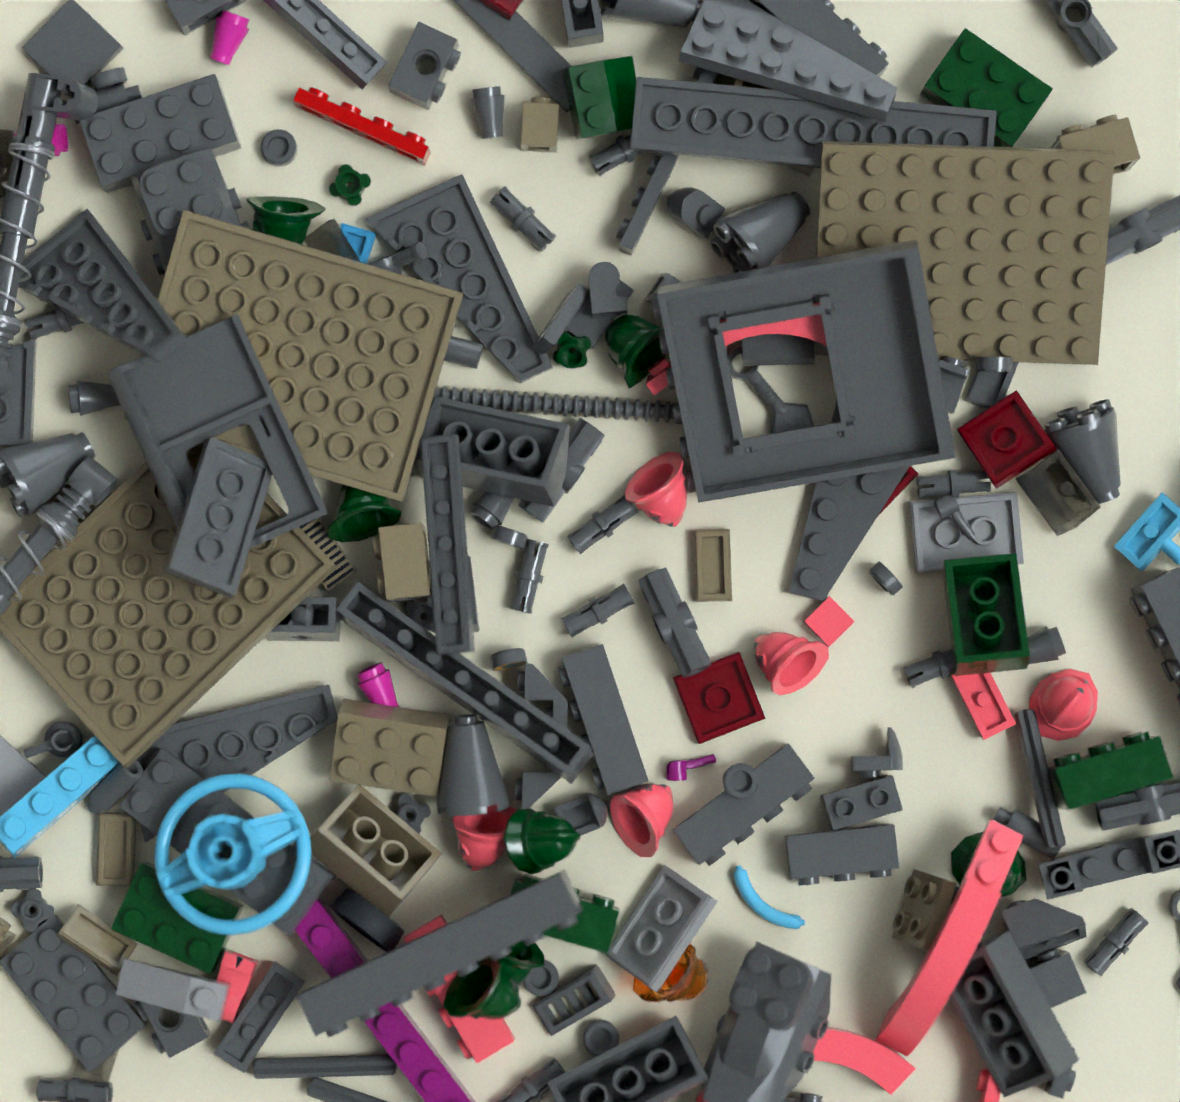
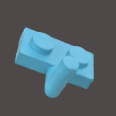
M1161 493L1114 547L1141 571H1144L1161 551L1176 564L1180 565V547L1172 541L1180 531V507L1167 495Z

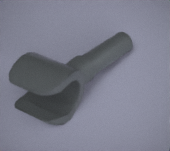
M945 495L934 500L935 508L941 519L952 515L953 520L967 539L975 535L962 517L955 498Z
M64 730L57 731L51 740L25 749V757L29 758L55 749L60 752L69 751L73 744L65 748H60L56 744L58 736L69 732Z

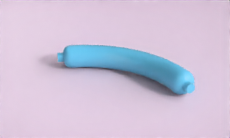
M741 865L736 866V870L733 872L735 884L744 901L756 914L770 923L785 928L799 929L801 925H805V920L801 919L799 915L781 912L764 902L752 887L747 871L742 869Z

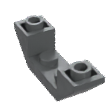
M525 663V671H518V693H525V700L553 701V708H546V715L567 729L568 700L533 664ZM553 771L523 772L522 779H515V801H522V808H530L561 777Z
M1180 830L1137 837L1068 854L1038 864L1047 900L1081 892L1085 888L1146 873L1155 874L1180 868Z

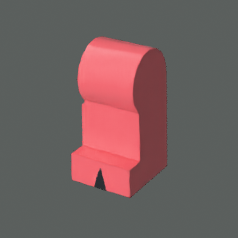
M232 950L225 951L216 980L231 983L222 1020L233 1024L241 1004L245 1000L259 960Z

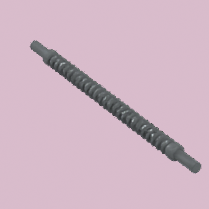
M443 386L441 390H435L432 401L433 404L435 396L494 409L502 408L504 411L507 408H511L513 413L517 409H522L524 414L527 410H532L533 414H536L537 410H541L543 415H546L547 411H552L554 416L557 415V412H563V416H567L568 412H572L574 417H577L578 413H583L585 418L588 414H593L594 418H597L598 414H602L605 419L609 415H613L615 420L619 416H624L625 420H628L629 416H633L635 421H638L639 417H644L646 422L649 421V418H654L655 422L663 418L666 423L670 419H674L676 423L673 405L670 404V401H667L665 405L660 404L659 400L655 404H650L648 399L645 403H640L639 399H636L635 403H631L629 398H626L625 402H620L618 397L615 398V401H609V397H605L604 401H600L598 396L594 400H589L587 395L584 399H579L578 395H575L574 399H570L568 394H565L564 398H559L557 393L554 394V397H548V393H544L543 397H539L537 392H534L533 396H528L526 391L523 395H518L517 391H514L513 395H509L506 390L502 394H497L496 389L492 393H487L486 389H483L482 393H478L476 388H473L472 392H467L465 387L462 388V391H457L456 387H452V390L448 391Z

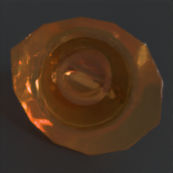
M690 943L658 992L646 986L636 977H634L633 991L645 1002L688 1001L699 997L707 987L709 982L707 973L709 971L706 964L698 959L696 948Z

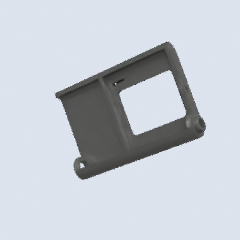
M238 313L186 337L188 340L160 363L144 356L106 372L177 528L195 474L188 459L187 451L191 447L204 442L210 436H218L242 424H248L252 427L289 510L287 516L255 530L250 548L328 514Z

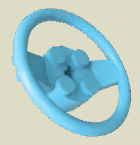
M224 774L211 777L185 791L164 816L155 843L154 859L156 874L160 887L170 905L179 915L194 926L223 935L253 932L266 927L280 918L290 909L302 892L311 864L309 831L294 801L271 782L246 774ZM229 788L247 789L269 798L283 811L282 813L251 820L224 814L208 817L194 829L195 833L191 838L189 848L187 847L186 851L169 864L170 842L178 821L193 803L209 793ZM296 841V865L288 887L272 906L255 916L240 920L217 919L201 913L181 895L206 885L227 890L244 887L254 880L258 873L263 871L266 865V857ZM224 844L233 847V854H231L232 857L229 860L220 858L219 855L220 852L224 851L222 848Z

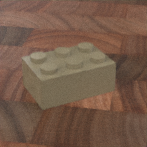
M343 699L338 712L330 781L437 797L450 715Z
M361 785L356 786L311 838V855L388 917L422 880L442 854Z

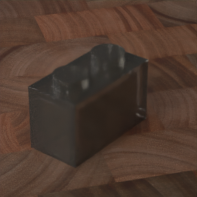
M1059 449L1015 478L1056 536L1078 527L1101 508Z

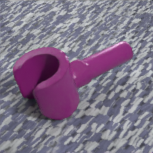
M711 754L687 761L669 762L667 765V780H687V769H695L716 763L715 755Z

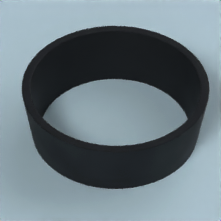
M349 888L329 905V908L341 919L385 952L395 949L404 934L402 928Z

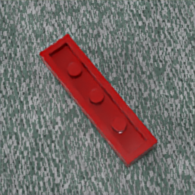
M310 87L308 91L298 88L293 99L297 108L420 164H426L431 152L429 146L425 145L426 139L410 131H407L405 135L392 130L394 127L392 123L375 116L373 121L360 115L361 110L349 103L342 102L341 106L328 101V94L316 88Z

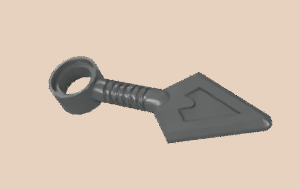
M742 347L734 349L729 354L728 362L731 376L738 380H747L773 411L771 433L814 426L808 405L784 403L758 372L759 365H754L748 373L741 374L735 371L732 361L735 356L742 354Z

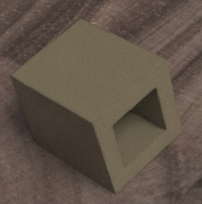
M534 97L531 98V102H523L522 151L557 153L559 104H552V99Z

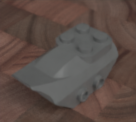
M212 148L183 155L150 167L130 177L145 217L144 220L140 221L141 228L146 240L154 241L158 252L153 254L152 257L159 275L166 273L183 210L250 229L247 221L243 223L239 221L236 209L242 207L235 188H227Z
M756 941L754 948L746 954L730 992L728 1011L718 1022L716 1030L718 1035L704 1066V1071L709 1080L704 1082L703 1100L707 1102H782L802 1080L803 1075L812 1067L815 1046L827 1031V1017L830 1013L831 974Z

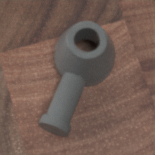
M417 242L410 248L391 254L369 265L402 274L401 266L416 260L421 261L427 257V250L423 243Z

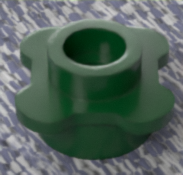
M348 164L342 165L338 170L339 174L335 182L330 184L329 191L333 197L340 196L346 199L349 205L357 206L362 202L361 195L364 189L371 185V179L368 174H360ZM352 182L354 186L352 188H348L347 183Z
M563 332L557 342L558 348L553 352V360L570 369L585 366L587 364L586 352L591 348V340L587 336L579 338Z

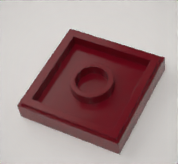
M1017 390L956 429L996 489L1057 450Z
M740 652L711 662L710 667L696 675L683 678L682 674L673 677L698 745L766 719Z

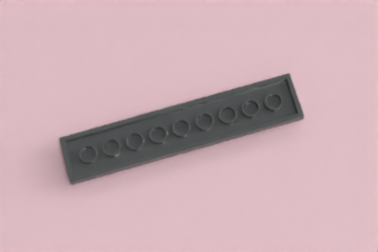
M637 77L630 151L821 169L822 141L994 147L997 111L894 101L887 120L884 122L773 89Z

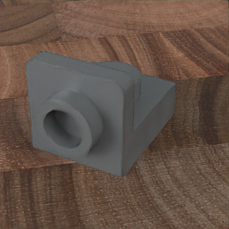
M943 356L942 360L939 359L947 410L948 413L953 414L970 370L963 368V361Z

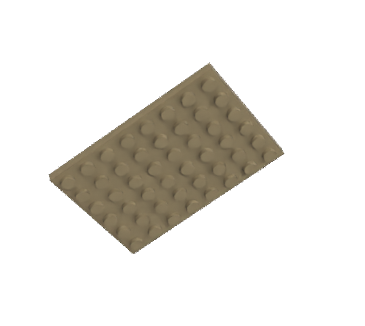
M822 141L816 258L917 240L938 359H943V356H949L958 360L976 361V357H1010L1012 362L1098 365L1114 152L1103 150ZM814 341V354L829 356L827 346Z
M183 210L158 301L176 325L188 337L238 313L310 474L403 502L421 442L420 438L423 435L464 293ZM242 424L213 437L266 460L253 429L248 424Z
M204 443L193 446L187 451V456L194 472L196 471ZM145 462L77 527L78 534L72 539V542L65 540L66 549L55 548L40 562L44 569L43 575L31 573L18 588L22 600L13 601L8 599L12 604L0 617V631L124 767L128 768L321 584L337 566L300 527H297L249 549L236 594L231 598L164 571L177 527L147 462ZM266 493L255 530L287 516V513L268 493ZM37 565L34 571L41 572L40 568ZM14 592L12 597L19 598L17 593Z

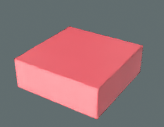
M829 596L803 622L829 647L855 621Z

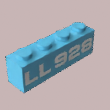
M96 736L92 737L0 817V843L16 858L90 794L119 761Z

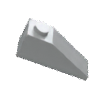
M124 959L115 995L184 1014L220 1021L223 1018L231 983Z

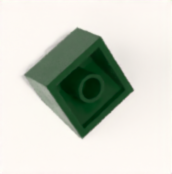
M632 56L602 60L562 69L576 140L632 129L637 81Z

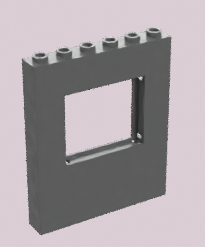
M917 240L665 285L658 288V298L652 299L655 319H662L665 333H659L662 354H669L671 368H666L667 381L670 390L676 389L678 402L673 403L676 424L683 423L685 437H680V446L683 458H690L692 471H687V481L690 493H697L698 503L955 458ZM821 314L841 421L743 438L723 332Z

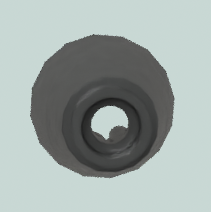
M792 192L724 215L713 224L715 238L710 241V245L717 256L720 258L725 257L733 267L734 273L769 267L805 223L806 217L810 215L809 206L799 193Z
M1099 400L1090 404L1089 409L1078 411L1077 407H1070L1058 412V419L1045 424V432L1085 495L1091 497L1093 504H1101L1117 498L1120 495L1118 488L1121 485L1117 419L1115 409L1112 407L1110 400Z
M83 432L77 435L70 433L0 449L1 488L8 486L12 495L10 502L19 517L26 514L29 516L40 509L67 485V481L72 473L87 457L95 458L94 450Z

